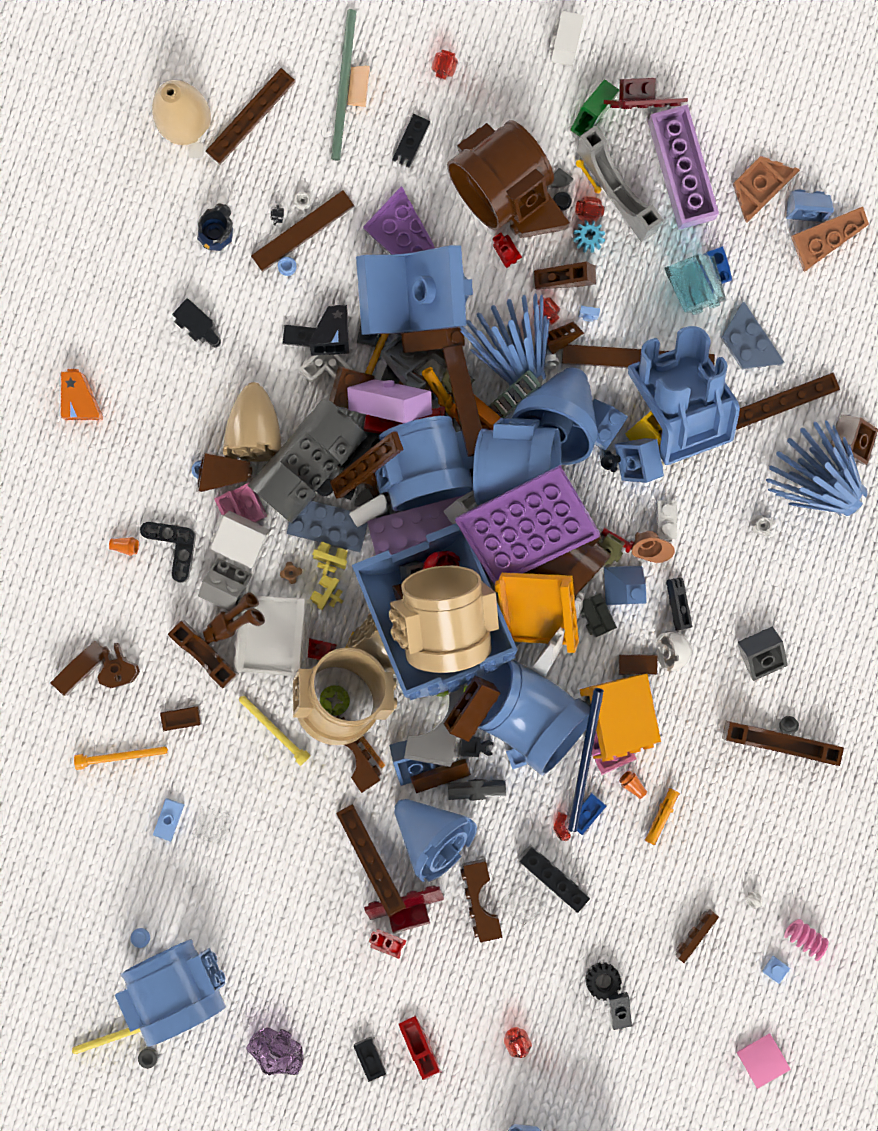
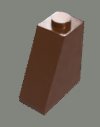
M548 193L549 201L521 223L513 218L510 220L509 227L515 236L518 234L520 238L566 230L569 228L570 222Z
M207 453L202 454L196 492L200 493L247 481L252 475L253 468L250 467L251 462Z

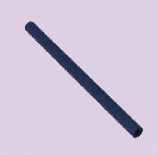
M594 688L568 824L570 832H577L604 692L600 688Z

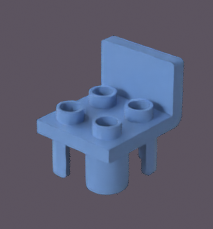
M687 326L677 332L675 349L660 355L659 340L653 338L646 341L641 349L640 362L628 366V375L663 429L660 457L665 465L673 464L730 443L734 440L740 407L736 397L725 382L728 368L727 362L723 357H719L716 359V365L714 366L708 357L711 343L710 337L704 329L697 326Z

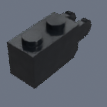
M186 298L172 313L175 318L173 322L181 329L185 327L190 331L188 335L195 342L200 340L204 343L206 341L214 348L219 347L222 342L218 335L214 333L216 326L213 320L191 300Z

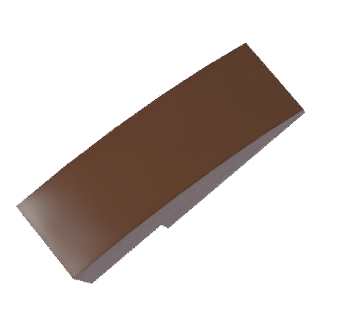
M97 641L92 642L50 684L63 696H68L104 660L102 646Z

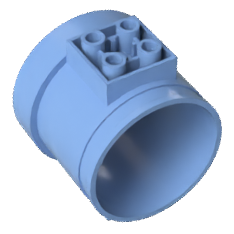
M434 416L422 418L392 427L379 435V441H381L391 432H398L404 449L375 472L380 493L389 492L393 510L406 511L466 495L473 490L471 472L473 471L474 456L467 457L462 431H455L451 417Z
M500 418L494 423L493 430L481 429L476 442L473 465V490L476 504L480 506L561 465V437L559 429L540 428V420Z
M189 939L122 972L120 975L125 981L126 988L116 993L115 997L130 1032L139 1028L147 1047L173 1038L224 1010L226 1005L219 989L226 984V977L217 965L218 959L216 954L210 948L198 953L193 945V940Z

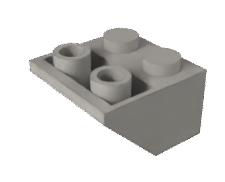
M218 558L203 579L198 597L230 611L238 605L240 596L244 594L252 573Z

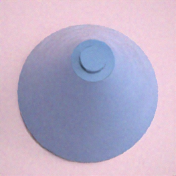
M401 799L394 806V814L414 873L422 882L425 881L424 879L431 882L453 867L462 857L459 852L463 846L469 847L476 835L477 824L470 817L409 799Z

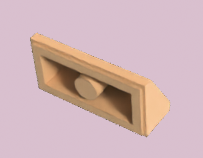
M370 66L351 67L347 105L366 107Z

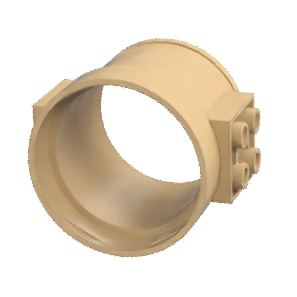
M438 566L420 570L403 581V599L390 602L391 610L389 611V617L393 623V628L391 629L392 637L400 644L402 649H405L406 659L410 665L428 672H456L474 667L490 655L492 649L490 631L499 629L496 592L481 581V577L477 572L460 566Z
M356 648L333 650L322 657L312 669H299L294 676L293 718H298L303 729L311 737L329 745L352 743L366 734L376 720H386L394 709L397 708V698L394 697V690H396L397 685L396 678H393V672H385L378 660L363 650ZM330 667L344 668L357 674L367 684L372 694L373 708L371 715L362 720L346 721L329 714L316 697L314 689L315 675Z

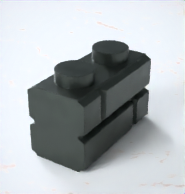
M601 593L583 600L580 615L582 618H586L588 624L585 626L590 635L598 637L617 628Z

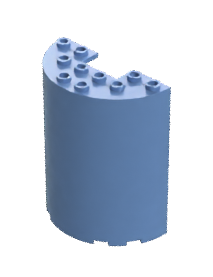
M457 523L426 535V542L390 555L388 550L352 565L402 692L410 700L434 696L449 690V693L457 691L461 685L466 683L469 685L475 675L481 677L494 672L504 663L513 660L517 653V647L498 603L499 629L490 631L491 653L480 664L465 670L437 673L417 669L408 663L405 649H402L400 644L392 637L391 629L393 628V623L390 620L389 611L391 610L390 602L396 601L392 586L402 584L399 570L400 565L413 561L423 562L424 565L425 560L432 553L450 551L459 557L460 567L474 570L480 575L481 581L490 587L479 559Z

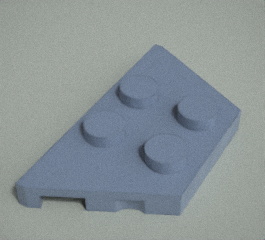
M743 302L721 337L722 341L742 370L784 364V360L746 303Z

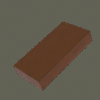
M619 655L618 674L658 675V655Z
M199 706L160 712L163 732L202 725Z

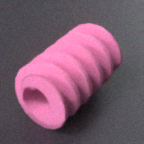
M801 919L792 922L784 933L785 938L791 935V943L797 940L796 947H800L803 944V952L810 949L808 953L810 957L816 954L815 961H819L824 956L829 945L827 938H822L820 933H816L815 929L810 928L808 924H804Z

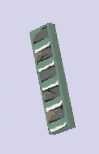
M529 370L495 399L489 407L501 418H505L517 407L519 402L537 390L541 384Z

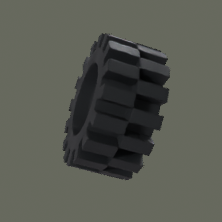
M599 962L596 966L592 965L591 970L588 969V974L585 977L586 986L593 997L595 996L598 1000L603 999V1001H607L608 996L618 994V990H621V976L613 965H609L607 962H604V964ZM606 974L611 978V983L607 988L597 986L596 979L599 975Z

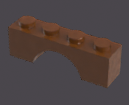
M181 620L167 634L177 645L194 657L222 689L226 688L239 675L186 621Z
M340 715L336 716L338 719L346 720L344 716L342 718ZM358 739L352 743L345 744V746L353 752L356 759V768L351 779L359 791L363 793L381 781L380 775H382V772L377 765H372L369 760L371 759L370 754L366 749L362 750L359 745L361 741Z
M486 858L463 863L464 868L460 869L462 880H466L468 888L464 889L466 899H471L472 907L468 908L471 919L475 918L476 926H473L475 938L479 937L480 943L503 938L498 915L487 912L479 902V893L482 887L490 881Z

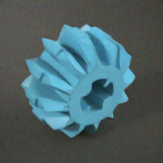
M585 220L584 226L578 224V230L573 232L576 236L573 238V242L578 243L577 249L584 247L583 253H586L588 248L591 253H594V249L599 250L601 248L600 244L605 242L603 238L605 231H599L602 225L599 224L595 227V221H592L591 225H589L588 221ZM586 234L592 235V240H588L589 237L585 238Z

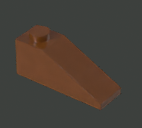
M585 261L534 270L535 289L574 288L596 285V265Z
M460 327L401 333L404 353L442 349L459 345L465 346L464 335L460 332Z

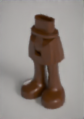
M248 592L242 596L239 604L227 613L224 611L219 612L207 625V628L202 631L206 643L210 644L213 641L218 642L235 635L238 628L247 623H251L254 626L263 625L265 623L264 615L259 610L254 609L259 605L257 597L253 593ZM247 610L242 616L233 621L234 617Z

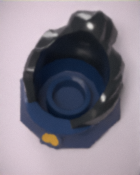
M218 203L215 208L207 209L198 222L197 240L207 250L221 251L232 242L233 222L230 219L231 210L226 204Z

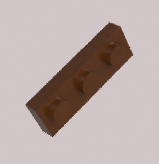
M711 909L708 912L705 911L700 916L699 924L690 929L686 941L681 942L676 948L677 953L675 955L681 962L685 963L718 920L719 916Z

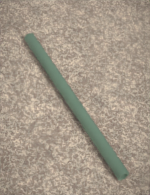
M353 9L347 10L331 153V159L339 161L341 158L357 13Z

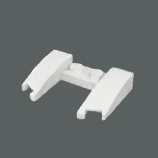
M579 592L575 597L577 619L583 605L584 594L582 592ZM560 627L549 643L544 645L531 670L542 677L546 676L560 651L565 633L563 628Z

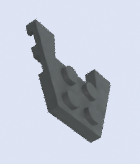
M402 335L382 349L380 354L401 382L409 387L425 388L426 382L416 376L414 372L430 359H434L447 368L443 348L404 353Z

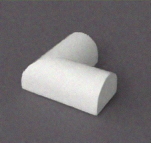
M338 354L311 356L299 368V371L310 383H313L325 371L335 379L338 366L351 368Z
M380 494L350 512V516L358 528L375 517L387 516L390 508L384 495Z

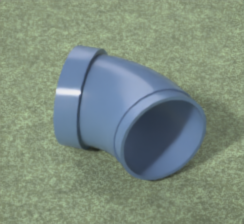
M511 660L498 667L494 672L480 677L494 683L501 694L478 728L497 737L527 758L526 763L541 776L554 768L585 732L590 706L581 698L574 699L559 686L529 667Z

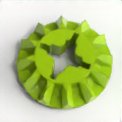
M331 685L322 691L319 702L329 714L338 716L348 709L350 696L345 688L339 685ZM337 692V699L343 703H336L334 708H332V702L327 698H333Z

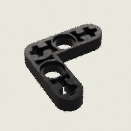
M156 522L143 523L140 527V533L144 538L176 543L171 576L176 582H186L191 573L196 542L195 531L187 527ZM151 525L152 529L159 530V538H157V533H150L147 536L148 533L145 532V528ZM166 528L173 530V536L169 539L163 536V531ZM177 529H180L178 532L180 534H186L189 531L192 538L185 542V538L178 537V541H175ZM181 550H187L189 553V557L185 561L179 558ZM177 562L188 564L187 567L183 566L182 571L186 575L181 577V579L176 575V572H179L181 569L180 565L177 566Z

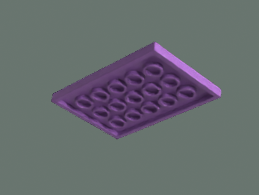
M561 465L455 519L494 585L496 580H499L502 572L525 573L600 537L599 530Z

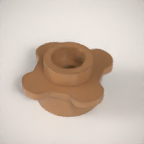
M287 562L285 564L286 567L280 572V577L287 579L290 584H295L297 577L302 574V569L294 566L292 562Z

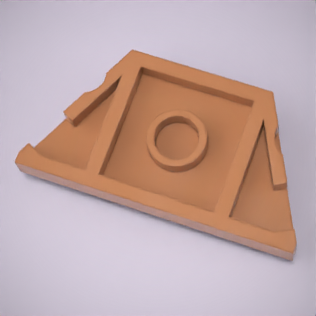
M760 156L733 183L746 223L800 171L798 168H791L783 165L784 163L771 161L769 158Z

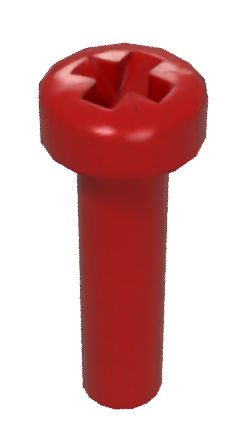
M606 528L603 529L601 533L603 536L606 537L610 533L625 542L623 546L625 552L629 553L634 546L633 540L629 542Z

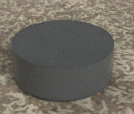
M151 1047L144 1048L138 1055V1063L145 1069L154 1067L158 1061V1053Z

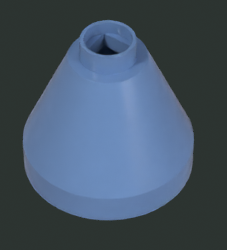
M569 367L557 373L519 402L512 416L514 419L540 420V428H558L561 437V465L576 464L586 460L591 455L597 440L598 432L590 384L587 375L578 368Z

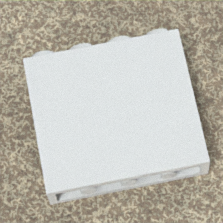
M256 596L259 605L254 609L259 610L264 615L265 623L261 626L247 623L238 628L235 639L236 656L233 660L234 672L294 677L299 669H307L312 600ZM247 610L240 613L239 617L242 616Z

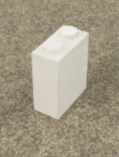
M228 511L225 515H221L217 525L219 529L218 532H214L211 538L213 543L211 550L253 569L259 561L271 530Z

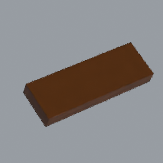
M464 758L452 762L451 767L440 766L411 776V781L417 794L470 776L471 773Z

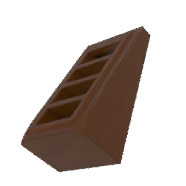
M574 321L548 331L546 348L551 354H555L583 335L584 332Z

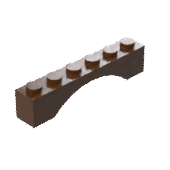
M725 720L722 739L836 766L841 765L844 747L727 720Z

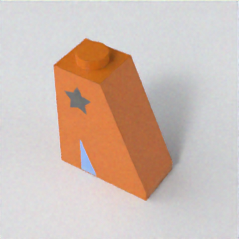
M67 369V372H61V418L64 420H103L102 412L86 376L79 372V369Z

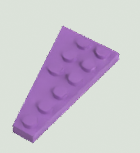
M402 186L363 226V229L391 255L414 253L435 248Z

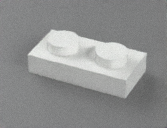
M657 501V535L660 539H677V501Z

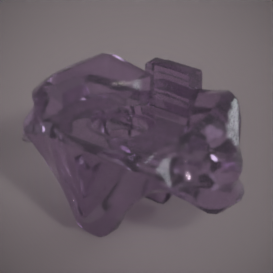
M269 1027L263 1028L253 1034L246 1047L247 1052L257 1061L265 1075H298L303 1066L304 1056L301 1044L291 1039L292 1034L284 1029H280L277 1032ZM270 1053H271L273 1056L277 1057L278 1059L272 1058V1057L270 1056Z

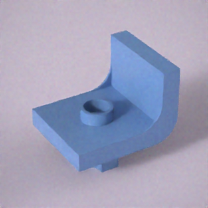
M448 245L407 254L356 256L362 335L410 333L467 326L466 301L469 296L473 295L472 279H467L463 272L461 245Z

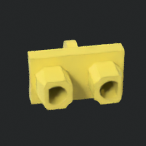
M321 542L317 550L314 549L312 555L313 559L321 561L318 562L317 567L324 569L322 575L326 576L328 571L335 573L337 568L333 566L345 570L348 551L338 548L336 555L333 556L328 554L331 545Z
M322 576L318 584L327 588L324 595L314 590L310 597V600L317 605V608L323 610L330 597L332 600L329 606L333 608L337 601L341 604L344 600L339 598L343 592L342 590L337 589L335 595L333 594L340 580L335 577Z

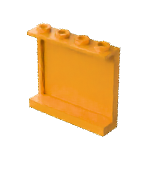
M502 572L499 580L495 582V592H498L497 603L514 642L548 644L561 627L565 630L562 645L567 646V653H575L579 643L573 577L566 575Z
M648 674L633 675L579 689L581 697L589 696L590 702L592 701L594 688L604 690L596 729L601 754L593 756V759L602 758V762L614 760L613 756L615 755L616 758L627 756V752H641L640 748H654V744L661 742Z

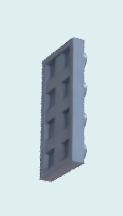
M311 501L292 523L289 522L286 534L320 543L325 542L332 546L361 553L368 523L366 522L357 528L350 516L352 511Z

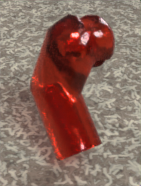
M559 812L553 830L558 839L569 841L571 833L568 832L564 825L568 815Z

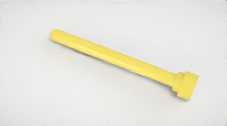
M245 696L239 697V702L295 755V762L299 766H302L309 759L311 754L306 750H300Z
M129 1028L77 1045L72 1048V1053L78 1054L141 1031L138 1028L130 1032Z

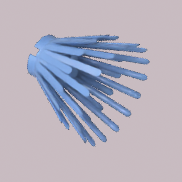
M537 294L533 295L535 354L525 295L521 297L524 319L521 321L524 343L511 299L507 300L511 317L507 324L508 332L496 306H491L492 313L503 337L496 326L489 327L481 313L478 312L476 314L497 350H495L482 331L477 330L470 320H466V324L489 353L465 327H460V332L480 354L474 349H470V351L506 381L509 387L529 370L536 378L542 376L543 380L546 378L544 365L550 318L548 320L546 316L543 318V294L540 296V313Z
M825 420V426L836 446L833 448L819 424L814 421L813 425L822 438V444L837 468L807 430L801 428V433L812 446L809 448V451L821 465L792 438H788L787 442L809 463L802 458H799L798 463H796L780 451L776 452V455L812 481L793 471L787 473L770 465L769 470L803 487L797 488L767 478L766 482L806 497L769 488L768 491L777 493L775 494L776 496L784 497L785 499L806 503H788L792 506L835 512L839 516H842L841 514L850 516L863 505L860 499L862 495L867 497V488L861 483L854 456L846 438H843V446L835 426L833 425L831 428L829 422Z

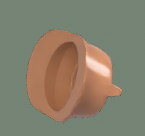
M646 531L635 534L634 546L632 547V554L635 557L654 563H663L673 557L675 553L674 546L660 539L655 532Z

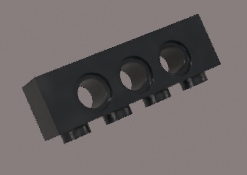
M531 844L518 857V861L577 913L590 900L589 895Z

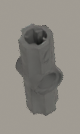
M473 779L468 780V782L447 783L448 800L469 799L477 801L493 797H506V782L502 779L489 781Z

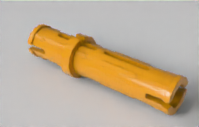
M432 367L424 369L422 376L438 398V404L441 407L445 406L448 416L454 418L450 412L454 405L453 397L447 393Z
M672 788L668 789L663 802L659 804L660 809L644 839L646 842L656 845L670 813L674 811V804L680 795L678 791Z

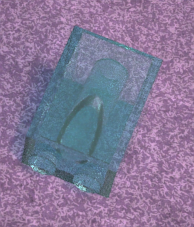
M697 254L664 268L685 313L697 315L704 312V308H716L721 305L720 302L726 301L714 256Z

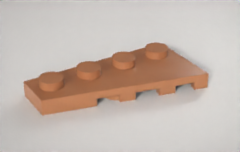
M863 207L791 236L804 272L869 225Z

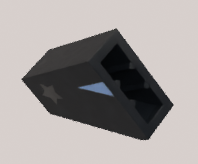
M347 305L327 307L309 341L311 356L349 354Z

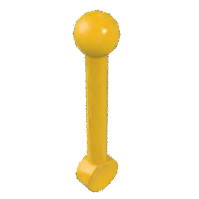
M581 159L577 160L576 166L582 169L593 185L594 192L599 194L602 190L601 187L597 186L584 167V161Z

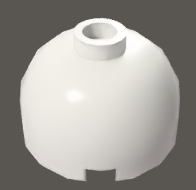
M666 632L658 636L656 643L660 642V649H656V654L658 655L661 667L667 668L666 671H673L684 667L692 653V646L682 634L676 632Z

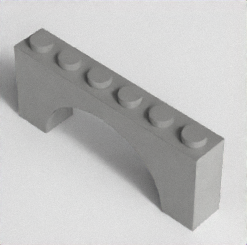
M594 126L580 136L576 152L642 243L658 231L663 218L653 204L646 205L627 186L610 157L606 138L598 127Z
M467 683L461 685L459 690L449 693L448 712L435 729L423 735H408L404 759L451 767L452 761L456 762L458 750H454L455 742L459 743L460 738L451 735L443 723L464 693L465 685L468 686Z

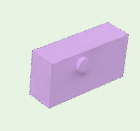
M376 379L347 388L350 411L401 423H407L432 414L431 391L395 384L392 380L381 381Z

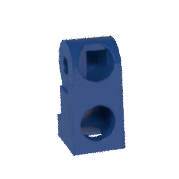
M723 246L703 254L716 286L732 281L730 266Z

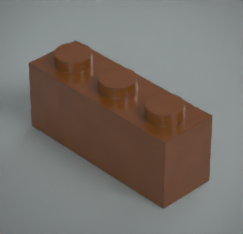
M475 675L443 723L448 732L469 742L483 719L487 717L493 704L498 700L501 694L494 683Z

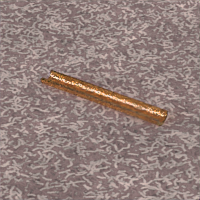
M365 737L359 738L381 769L386 765Z

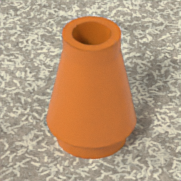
M134 537L111 538L109 549L129 556L136 555L139 550V541L134 539Z
M627 771L619 779L621 786L637 796L638 799L643 798L647 794V790L634 772Z

